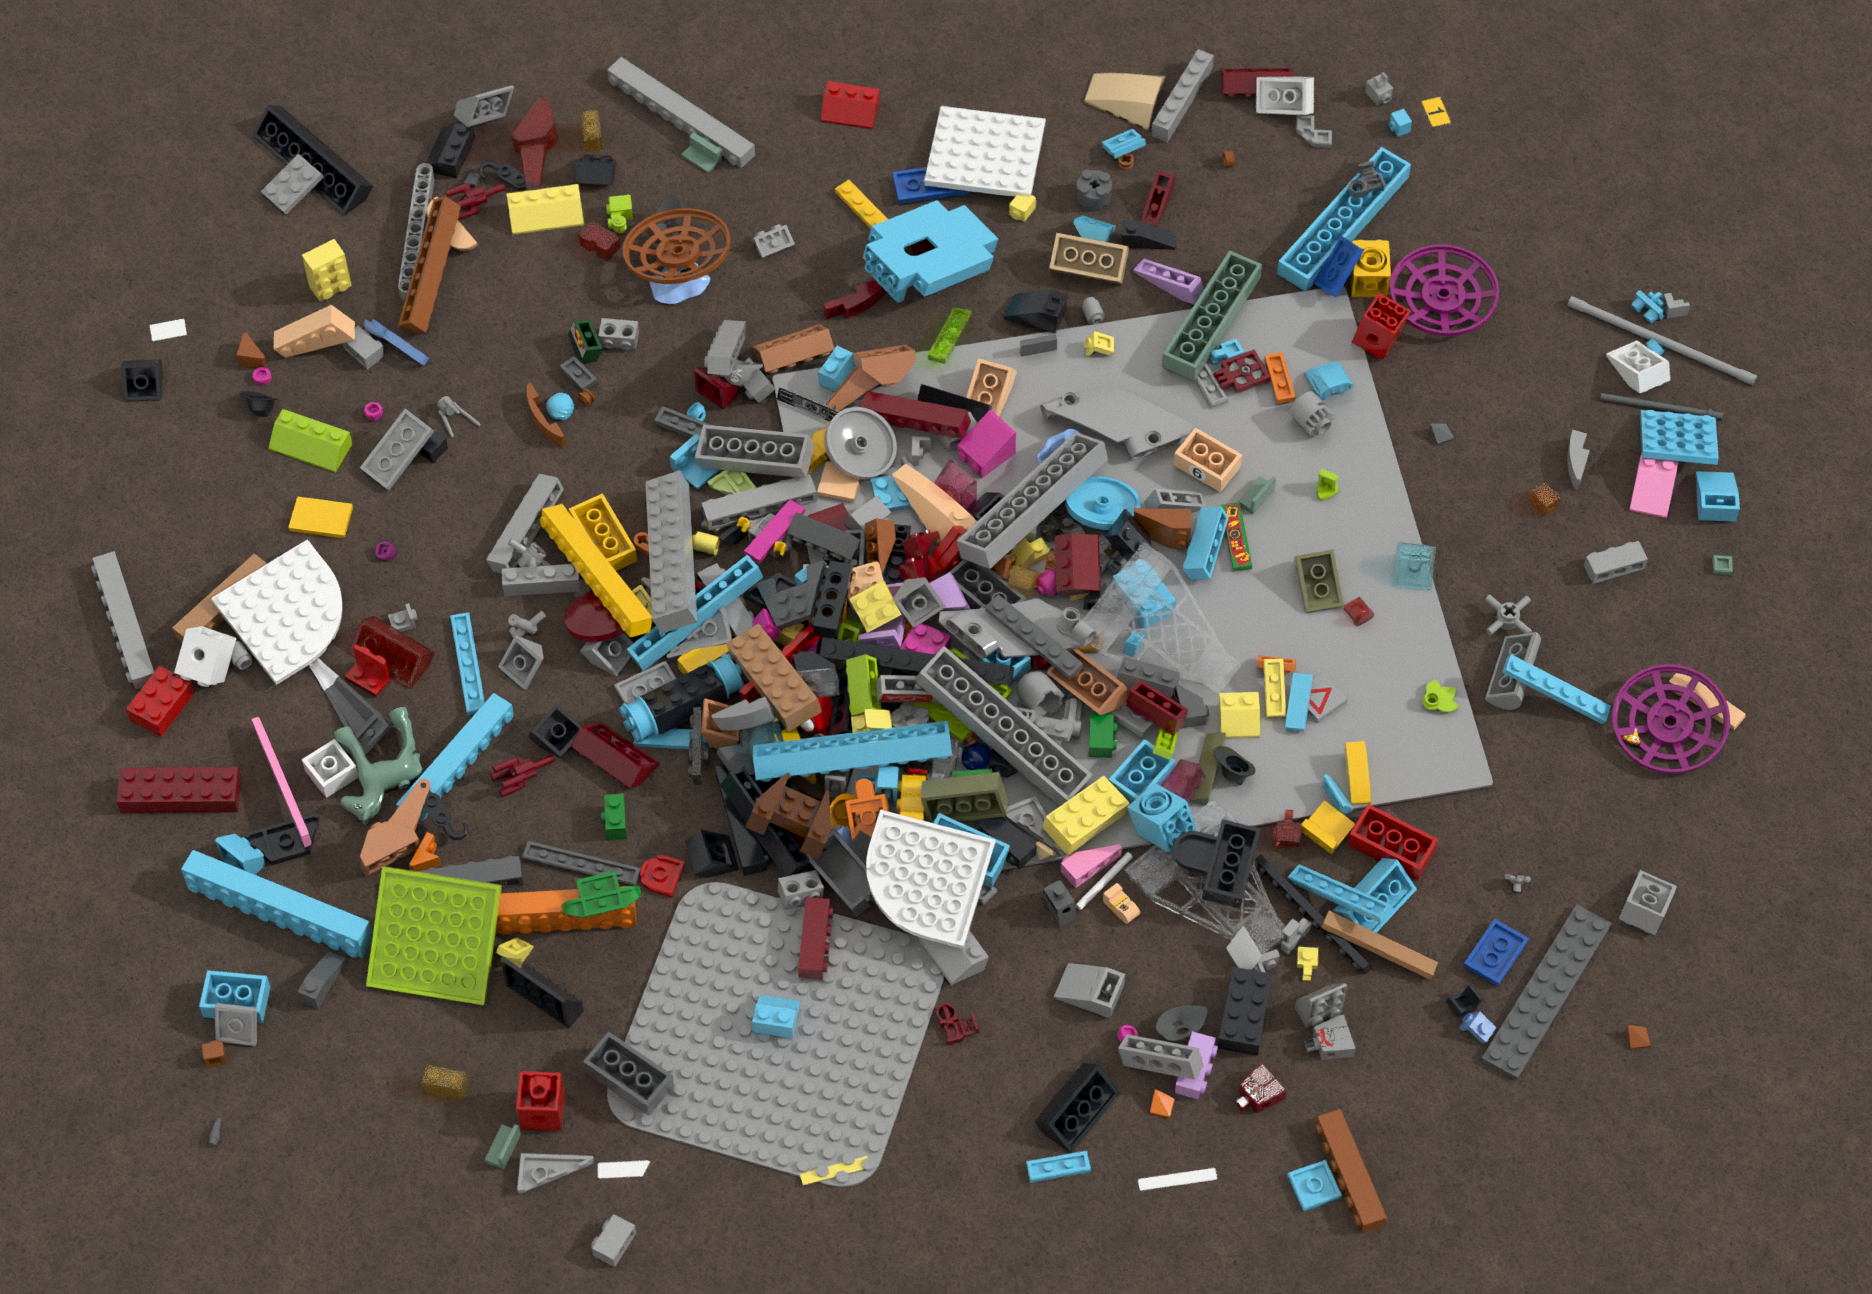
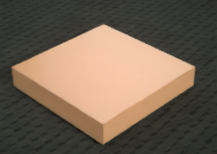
M826 461L817 495L854 502L860 479L845 475L832 462Z

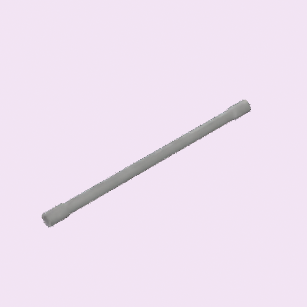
M1571 296L1567 306L1585 312L1647 340L1654 338L1661 346L1736 377L1753 386L1756 381L1757 375L1738 369L1589 305L1587 302Z

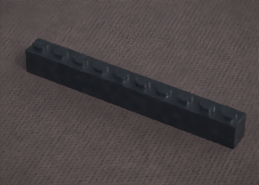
M824 637L822 638L820 656L826 659L846 662L848 659L866 654L876 658L878 667L918 673L936 655ZM959 658L986 683L1012 687L1014 667Z

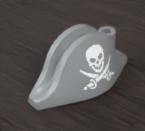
M736 360L730 375L720 376L725 377L730 384L742 385L747 383L754 372L763 367V364Z

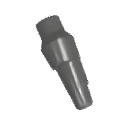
M221 1118L216 1119L209 1134L208 1145L210 1147H216L217 1142L220 1140Z

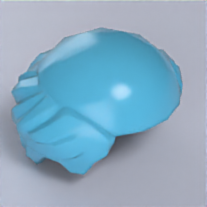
M557 393L551 396L546 403L549 416L553 420L568 419L574 410L571 397L565 393Z

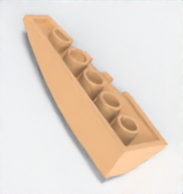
M904 464L892 474V478L903 495L909 500L910 506L916 511L921 523L925 525L927 530H930V533L938 531L940 538L935 540L938 545L953 526H962L968 531L977 522L945 491L907 464Z

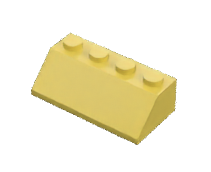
M578 184L507 194L513 235L584 225Z

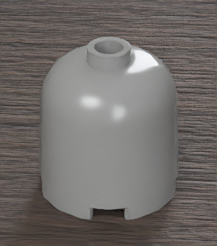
M1034 671L1025 674L1017 685L1018 698L1026 709L1036 711L1037 716L1044 717L1048 714L1053 716L1063 705L1062 697H1064V694L1043 672Z

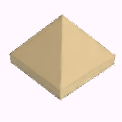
M1042 842L1036 843L1039 860L1057 857L1056 851Z

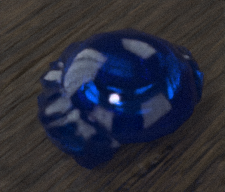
M973 743L965 747L961 756L962 764L967 770H978L987 767L991 755L990 748L981 743Z

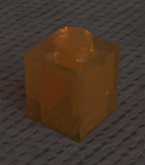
M1546 482L1531 490L1529 502L1543 516L1558 508L1560 497Z

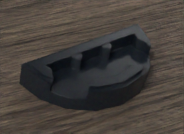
M737 521L722 533L719 539L729 546L735 545L745 537L748 530L746 532L741 531L742 527L736 526Z

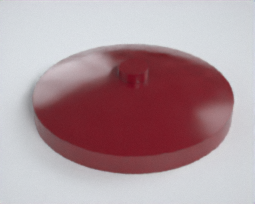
M593 591L585 593L574 600L564 615L567 631L571 636L581 641H606L625 633L621 625L612 617L610 611L604 607L602 601Z

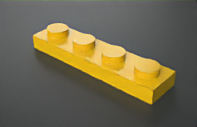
M850 180L835 188V193L870 229L873 225L888 220Z

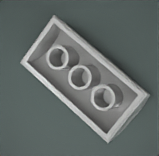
M1537 632L1505 636L1485 698L1491 705L1506 710L1517 709L1521 706L1527 685L1502 672L1506 659L1510 654L1534 665L1541 643V637Z

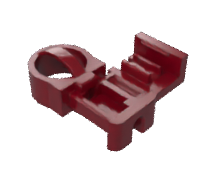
M946 1003L937 1008V1021L940 1027L945 1029L948 1038L946 1039L947 1045H953L954 1041H957V1043L963 1042L964 1037L979 1033L974 1013H971V1017H968V1020L962 1021L960 1019L958 1021L956 1009L953 1005ZM942 1010H944L947 1020L939 1016ZM948 1010H951L953 1012L954 1016L952 1018H950Z

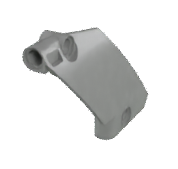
M1111 386L1077 393L1069 391L1059 398L1040 404L1041 413L1046 420L1059 415L1087 427L1116 443L1124 442L1133 460L1178 444L1181 438L1189 436L1192 424L1146 400ZM1065 401L1072 402V405H1068ZM1149 439L1154 440L1156 443H1151Z
M1038 598L1011 604L1066 650L1087 646L1097 633L1084 620L1079 619L1080 613L1076 608L1067 607L1062 611ZM985 608L940 611L938 623L982 659L995 650L1004 658L1039 655L985 611Z

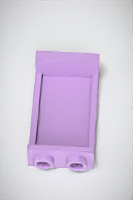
M903 583L887 585L893 597ZM902 612V615L868 633L866 631L859 634L858 640L863 644L901 648L907 618Z

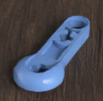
M373 319L372 322L364 320L363 325L368 332L388 340L425 366L429 357L395 333L387 330L385 326Z

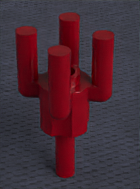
M465 183L446 190L445 193L447 197L464 192V196L452 199L461 208L466 206L470 208L459 212V218L457 219L459 221L477 214L478 205L486 203L488 196L504 191L505 187L502 183L486 190L481 186L471 189L470 185Z
M550 755L535 762H532L529 758L519 762L517 757H513L492 766L494 773L490 774L492 781H496L510 775V779L501 782L503 789L499 790V793L503 798L523 789L526 786L525 781L537 775V769L555 762L553 755Z

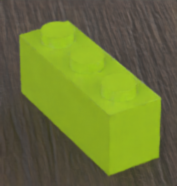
M865 654L846 660L851 716L865 714V709L881 710V704L877 702L876 682L878 681L876 658Z

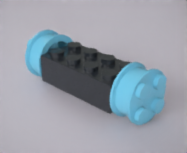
M724 653L720 659L714 662L710 660L707 664L642 696H637L636 701L628 705L623 703L619 707L621 715L626 720L623 724L628 732H632L636 742H643V738L652 733L654 735L658 733L661 735L701 715L704 699L725 703L728 701L730 694L736 691L740 692L745 685L740 676L742 670L737 663H733L730 654Z

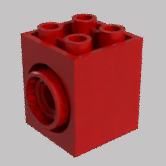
M1379 293L1363 315L1352 343L1384 360L1399 338L1411 311Z
M520 1071L516 1111L521 1130L562 1131L565 1102L562 1074Z

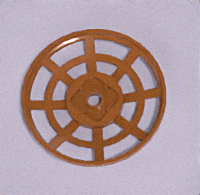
M691 208L666 210L644 219L629 232L623 244L624 261L633 274L649 282L678 284L692 281L715 270L725 260L731 246L730 232L727 225L719 217L707 211ZM684 218L683 226L671 227L661 231L656 225L669 219ZM691 218L705 220L715 226L709 232H706L700 228L691 227ZM650 228L654 233L645 242L643 247L632 245L634 240L644 230ZM721 230L726 240V247L716 250L712 237ZM681 232V235L666 237L668 234ZM691 232L702 237L696 241V239L688 236V234ZM656 240H660L661 243L657 246L656 250L649 249ZM708 241L710 251L700 252L699 246ZM630 250L640 253L642 267L634 268L629 257ZM722 254L712 265L703 269L714 256ZM646 255L657 256L658 261L648 264ZM707 257L700 266L694 264L698 258ZM663 266L669 268L668 273H663L655 269ZM685 267L691 269L687 272L676 273L677 269ZM649 271V272H651V273H653V274H655V275H658V276H661V277H665V278H659V277L649 276V275H646V274H644V273H642V272Z

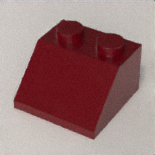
M708 367L695 368L696 391L724 410L738 396L737 385L730 384L725 377L717 374H707Z

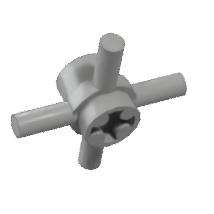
M513 538L509 540L508 544L523 554L517 561L520 567H528L530 572H534L536 566L551 565L543 560L546 553L536 542H532L529 547H525Z
M1491 595L1485 598V601L1498 611V620L1486 629L1489 635H1492L1500 627L1504 630H1511L1515 626L1524 634L1532 633V630L1519 620L1520 610L1531 602L1528 596H1525L1517 604L1508 602L1503 605Z

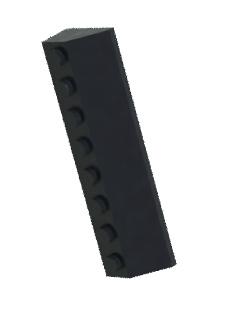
M268 105L252 134L286 165L298 154L301 155L323 175V178L313 188L343 215H347L367 199L373 188L371 183L282 106Z

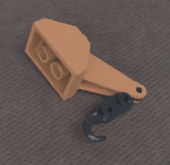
M420 779L388 822L386 821L382 824L381 822L375 823L368 830L360 855V867L365 876L418 849L419 839L415 830L424 807L433 823L443 830L450 839L461 840L467 835V823H463L464 830L462 833L456 834L453 832L450 814L439 795L430 791V782L427 779Z

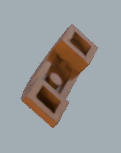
M531 382L528 383V405L534 423L549 440L561 447L566 446L565 435L556 422L551 425L548 424L538 408L541 406L539 395Z

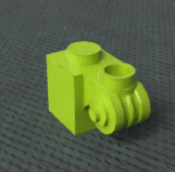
M630 195L609 197L610 204H606L607 215H611V218L608 219L609 230L613 229L617 234L626 232V220L633 219Z

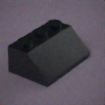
M456 121L441 129L426 161L427 164L431 165L433 173L457 179L475 140L474 127H467L464 123Z

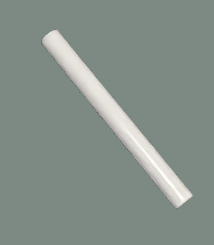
M1127 852L1075 904V907L1081 911L1133 856Z

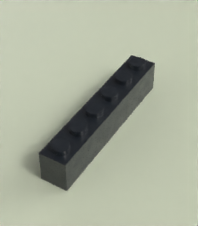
M725 764L716 766V778L743 876L767 871L766 863H769L767 851L763 852L762 844L753 831L745 827L747 823L720 786L730 772Z
M741 767L730 772L720 786L747 823L757 799L763 793L745 767ZM770 822L764 835L753 831L784 877L801 873L811 861L805 853L800 851L801 846L790 831Z

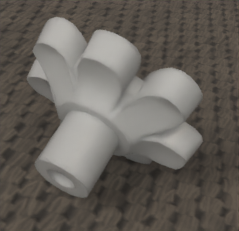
M1509 874L1505 875V879H1509L1513 883V891L1521 892V884L1530 882L1531 879L1529 876L1518 875L1515 877Z

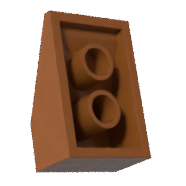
M1134 508L1133 517L1150 534L1152 541L1168 548L1188 549L1191 536V509Z

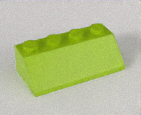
M282 409L274 423L269 450L336 473L349 451L352 441L348 431Z

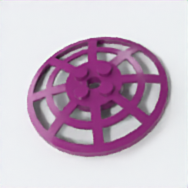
M1429 245L1410 252L1396 265L1390 279L1389 292L1391 300L1397 302L1395 295L1406 297L1407 304L1414 313L1408 317L1406 322L1418 330L1438 336H1457L1478 329L1491 318L1499 299L1498 280L1489 264L1475 253L1454 245ZM1438 254V263L1424 266L1419 270L1412 263L1413 260L1422 256ZM1446 254L1463 257L1473 264L1467 271L1456 265L1446 264ZM1406 267L1413 275L1407 282L1406 290L1395 288L1397 277L1403 268ZM1479 268L1488 277L1492 290L1481 292L1479 283L1472 276ZM1438 270V275L1430 279L1423 275L1426 272ZM1446 270L1454 271L1462 276L1456 279L1446 275ZM1416 279L1423 284L1422 293L1411 291ZM1467 280L1472 284L1475 290L1474 293L1465 292L1463 284ZM1439 293H1446L1448 296L1441 297ZM1493 297L1492 305L1484 318L1475 315L1480 307L1481 299ZM1411 298L1422 299L1425 307L1418 311ZM1476 299L1475 305L1470 312L1462 307L1465 300ZM1432 311L1440 314L1441 321L1430 319L1425 315ZM1458 312L1464 316L1458 320L1448 321V314ZM1422 319L1430 324L1441 326L1442 330L1431 329L1415 321ZM1467 320L1476 323L1468 328L1449 330V326L1458 325Z
M1663 664L1643 669L1625 682L1614 701L1612 725L1619 745L1633 761L1655 772L1681 774L1703 767L1718 755L1728 737L1730 712L1723 693L1709 677L1690 667L1677 664ZM1660 673L1683 674L1691 677V680L1687 687L1675 684L1662 685ZM1652 675L1654 687L1644 691L1637 699L1627 693L1638 681ZM1698 682L1704 684L1714 694L1719 702L1718 706L1708 709L1703 699L1693 692ZM1664 691H1676L1683 694L1678 701L1666 699ZM1657 693L1659 702L1651 708L1642 703L1647 697ZM1689 698H1692L1702 711L1692 714L1686 705ZM1622 699L1632 706L1629 715L1630 727L1618 728V711ZM1637 710L1647 715L1646 725L1635 726ZM1722 713L1723 732L1718 742L1708 737L1711 731V716ZM1672 718L1676 724L1668 726L1665 720ZM1705 719L1703 735L1692 731L1694 721ZM1636 729L1637 734L1649 732L1655 741L1649 748L1639 737L1640 744L1638 745L1647 752L1641 760L1627 748L1621 736L1633 735ZM1687 738L1698 742L1692 749L1686 752L1683 751L1681 743ZM1662 744L1673 745L1676 754H1663L1657 751ZM1704 745L1715 748L1705 760L1694 766H1689L1686 757L1695 754ZM1653 757L1665 760H1678L1682 769H1664L1649 763Z

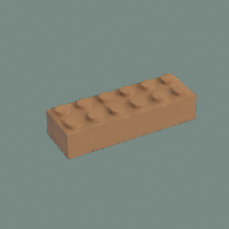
M760 624L755 625L726 643L731 658L740 666L742 672L762 698L765 697L775 715L788 732L822 712L818 698Z

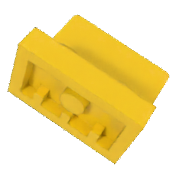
M1323 801L1308 820L1305 819L1301 824L1300 831L1328 853L1332 854L1353 829L1355 823L1328 802Z

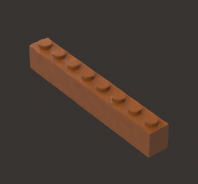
M446 196L433 199L398 326L412 335L426 333L429 327L433 305L442 280V273L446 265V258L450 250L456 222L459 218L461 206Z

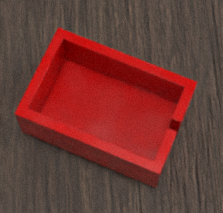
M159 666L127 706L126 711L129 720L162 736L195 694L192 683L180 678L179 675L175 676L170 670Z

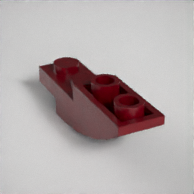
M876 280L861 283L855 287L854 294H848L842 298L824 303V315L826 319L844 314L846 319L851 318L872 307L887 291Z

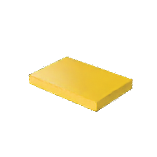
M297 497L288 527L289 531L344 539L353 505Z

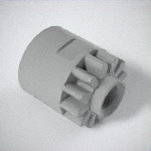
M1308 391L1298 397L1289 410L1293 418L1313 437L1316 434L1325 433L1331 427V421L1334 419V413L1313 391Z

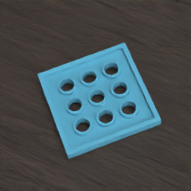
M1641 410L1642 458L1718 465L1719 456L1715 417Z

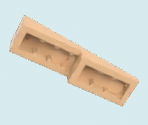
M1676 673L1670 679L1669 684L1687 687L1691 677ZM1698 682L1693 692L1703 699L1708 709L1718 706L1719 702L1714 694L1704 684ZM1672 691L1679 696H1682L1683 694L1681 692ZM1689 698L1690 702L1698 705L1692 698ZM1727 701L1730 712V728L1735 730L1746 717V714ZM1722 713L1711 716L1715 720L1723 723Z

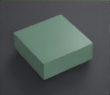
M1713 555V574L1732 575V556Z

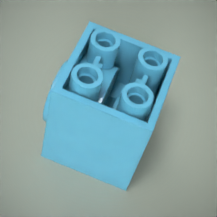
M1156 783L1127 807L1137 835L1167 852L1173 850L1174 842L1178 836L1197 829L1187 801Z

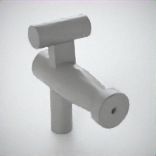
M540 611L528 621L512 614L508 622L519 629L517 630L515 627L510 628L511 636L514 639L515 636L523 637L526 633L535 634L538 630L536 624L544 619L546 615L543 611Z

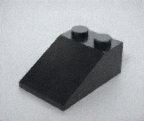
M1054 290L1015 294L1004 315V319L1056 333L1066 313L1068 294Z

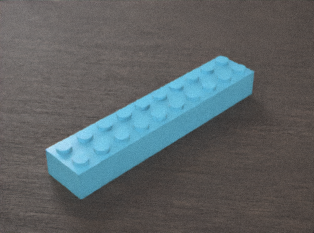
M1381 147L1369 161H1374L1373 167L1377 176L1378 174L1382 175L1385 182V190L1377 189L1368 192L1367 196L1354 198L1348 192L1349 182L1278 261L1277 275L1302 290L1308 291L1314 284V280L1340 236L1345 237L1351 242L1409 178L1411 164ZM1357 173V175L1352 180L1359 179L1363 176L1361 173ZM1359 186L1352 187L1354 191L1362 190Z
M948 721L753 745L756 780L770 781L772 778L777 777L782 778L787 772L790 773L789 778L793 775L804 777L817 772L820 774H827L833 770L844 772L856 767L867 769L872 765L884 767L896 762L898 764H906L912 760L924 762L929 760V758L946 759L948 756H952Z
M192 850L181 868L187 888L190 891L203 893L211 900H220L228 907L235 906L240 908L245 914L250 915L252 913L257 915L262 921H272L282 929L289 928L299 936L306 935L316 943H326L330 948L343 950L351 957L356 958L358 956L363 959L372 944L373 933L368 920L195 850Z

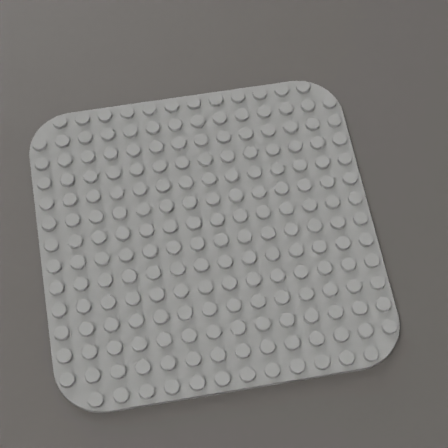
M720 882L705 883L693 888L684 895L676 908L625 1040L626 1044L672 1074L674 1086L649 1116L608 1088L607 1097L611 1111L620 1122L633 1129L798 1177L802 1173L816 1170L819 1177H826L829 1173L828 1166L839 1163L851 1165L855 1159L868 1156L862 1162L863 1170L851 1173L839 1171L836 1177L817 1181L833 1187H850L862 1183L874 1174L881 1163L944 981V974L920 943L919 937L833 913V919H829V924L832 925L831 937L827 936V942H830L829 955L825 954V960H828L827 973L823 972V980L799 978L798 964L805 905L785 909L780 898ZM760 995L801 1001L793 1039L753 1032L752 1020Z

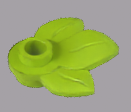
M1437 680L1429 682L1426 686V694L1422 698L1423 706L1428 710L1438 709L1442 712L1456 710L1458 704L1452 701L1455 697L1456 688L1441 687Z

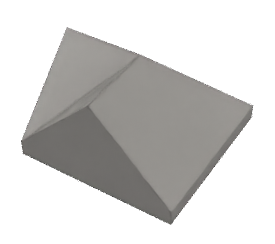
M925 577L905 580L893 598L913 628L946 607Z
M515 636L498 667L526 690L544 659L542 645Z

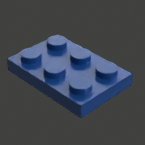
M1340 236L1313 283L1330 295L1337 297L1364 250L1345 237Z
M1494 918L1464 962L1463 967L1498 987L1527 945L1529 938Z

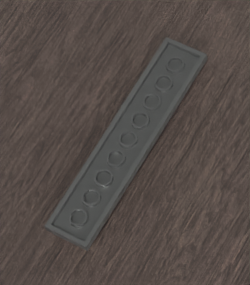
M1576 904L1481 1059L1482 1062L1518 1080L1610 929L1611 922Z

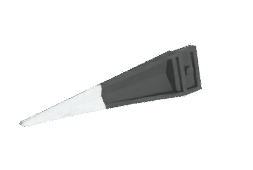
M317 658L309 664L311 670L324 689L344 727H351L364 754H367L392 728L391 724L380 711Z

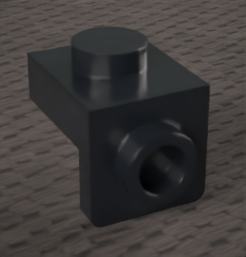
M1468 985L1462 993L1449 997L1446 1003L1454 1014L1460 1017L1475 1011L1483 999L1472 985Z

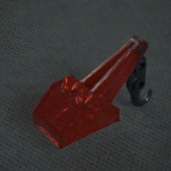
M542 95L511 135L514 151L522 155L525 174L508 164H500L490 160L483 162L479 166L478 173L481 178H486L483 174L484 168L491 167L500 179L517 189L525 188L527 191L540 189L546 151L554 147L558 141L550 100Z

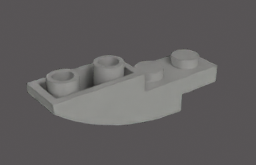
M1015 707L1052 740L1069 742L1075 728L1074 722L1037 716L1034 710Z

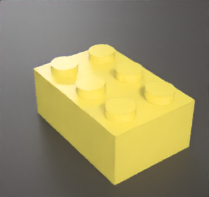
M335 239L302 255L309 287L319 302L329 299L332 295L345 291L348 287L352 286L345 253Z

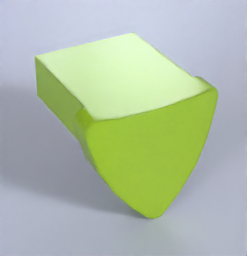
M1321 469L1318 474L1317 494L1320 501L1333 497L1339 491V475Z

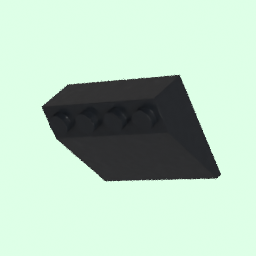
M504 956L500 959L506 986L568 1029L584 1012L583 1002L578 996H572L567 993V990L562 985H556L551 982V979L546 974H540L535 971V968L530 963L525 964L521 960Z

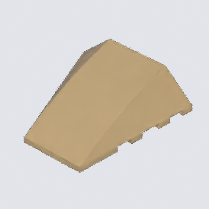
M1125 73L1094 74L1085 102L1103 111L1112 112L1116 117H1123L1128 122L1134 125L1138 124L1148 131L1153 118V108L1159 90L1162 91L1166 76Z

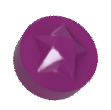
M387 541L380 542L375 549V554L382 561H389L395 554V547Z

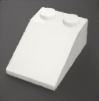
M1257 77L1256 113L1300 115L1314 113V77Z
M1638 341L1606 353L1607 358L1628 386L1638 393H1644L1651 388L1670 381L1669 361Z

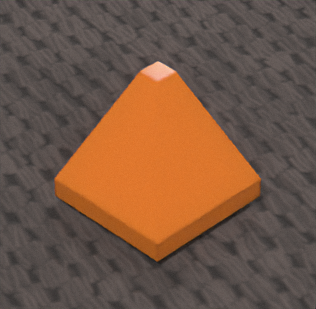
M1155 1090L1150 1114L1170 1118L1174 1098Z

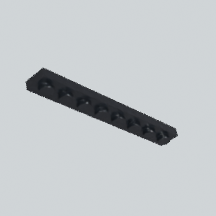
M1260 854L1255 859L1258 864L1256 868L1264 876L1268 874L1272 878L1270 882L1276 889L1281 887L1285 892L1283 894L1290 903L1294 901L1298 905L1297 910L1304 917L1308 915L1312 919L1310 922L1319 930L1325 918ZM1321 928L1325 932L1323 936L1331 944L1335 942L1339 946L1337 949L1344 958L1348 956L1352 960L1351 965L1358 972L1362 970L1366 974L1372 969L1369 963L1344 938Z

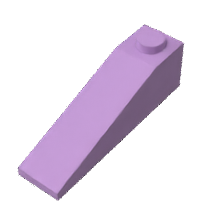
M1143 259L1133 270L1134 273L1157 287L1191 304H1195L1204 291L1200 277L1147 259Z

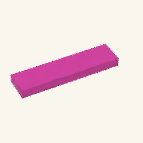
M790 499L744 550V554L760 564L774 548L775 542L780 541L787 533L795 513L803 515L805 508Z

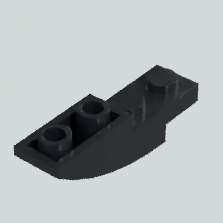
M895 524L896 540L887 561L884 577L887 585L903 583L898 567L905 565L904 561L908 560L902 542L909 540L908 536L911 535V525Z

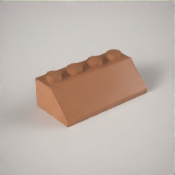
M819 324L752 346V349L759 364H763L761 369L768 373H774L779 371L778 368L785 366V368L795 366V362L801 360L802 362H807L816 355L826 356L830 354L831 350H834L829 329Z
M1077 648L1067 651L1083 663V668L1070 680L1054 666H1051L1046 672L1047 675L1099 715L1119 709L1128 699L1129 690L1127 687Z

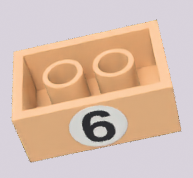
M1197 428L1191 432L1174 454L1175 467L1218 492L1225 488L1241 468L1242 454Z

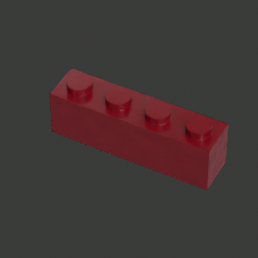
M806 897L798 964L799 978L823 980V972L827 973L828 960H825V954L829 955L830 942H827V936L831 937L832 925L829 924V919H833L834 907H830V899Z

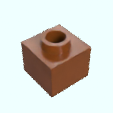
M210 1041L207 1044H202L206 1067L227 1064L226 1051L222 1041Z

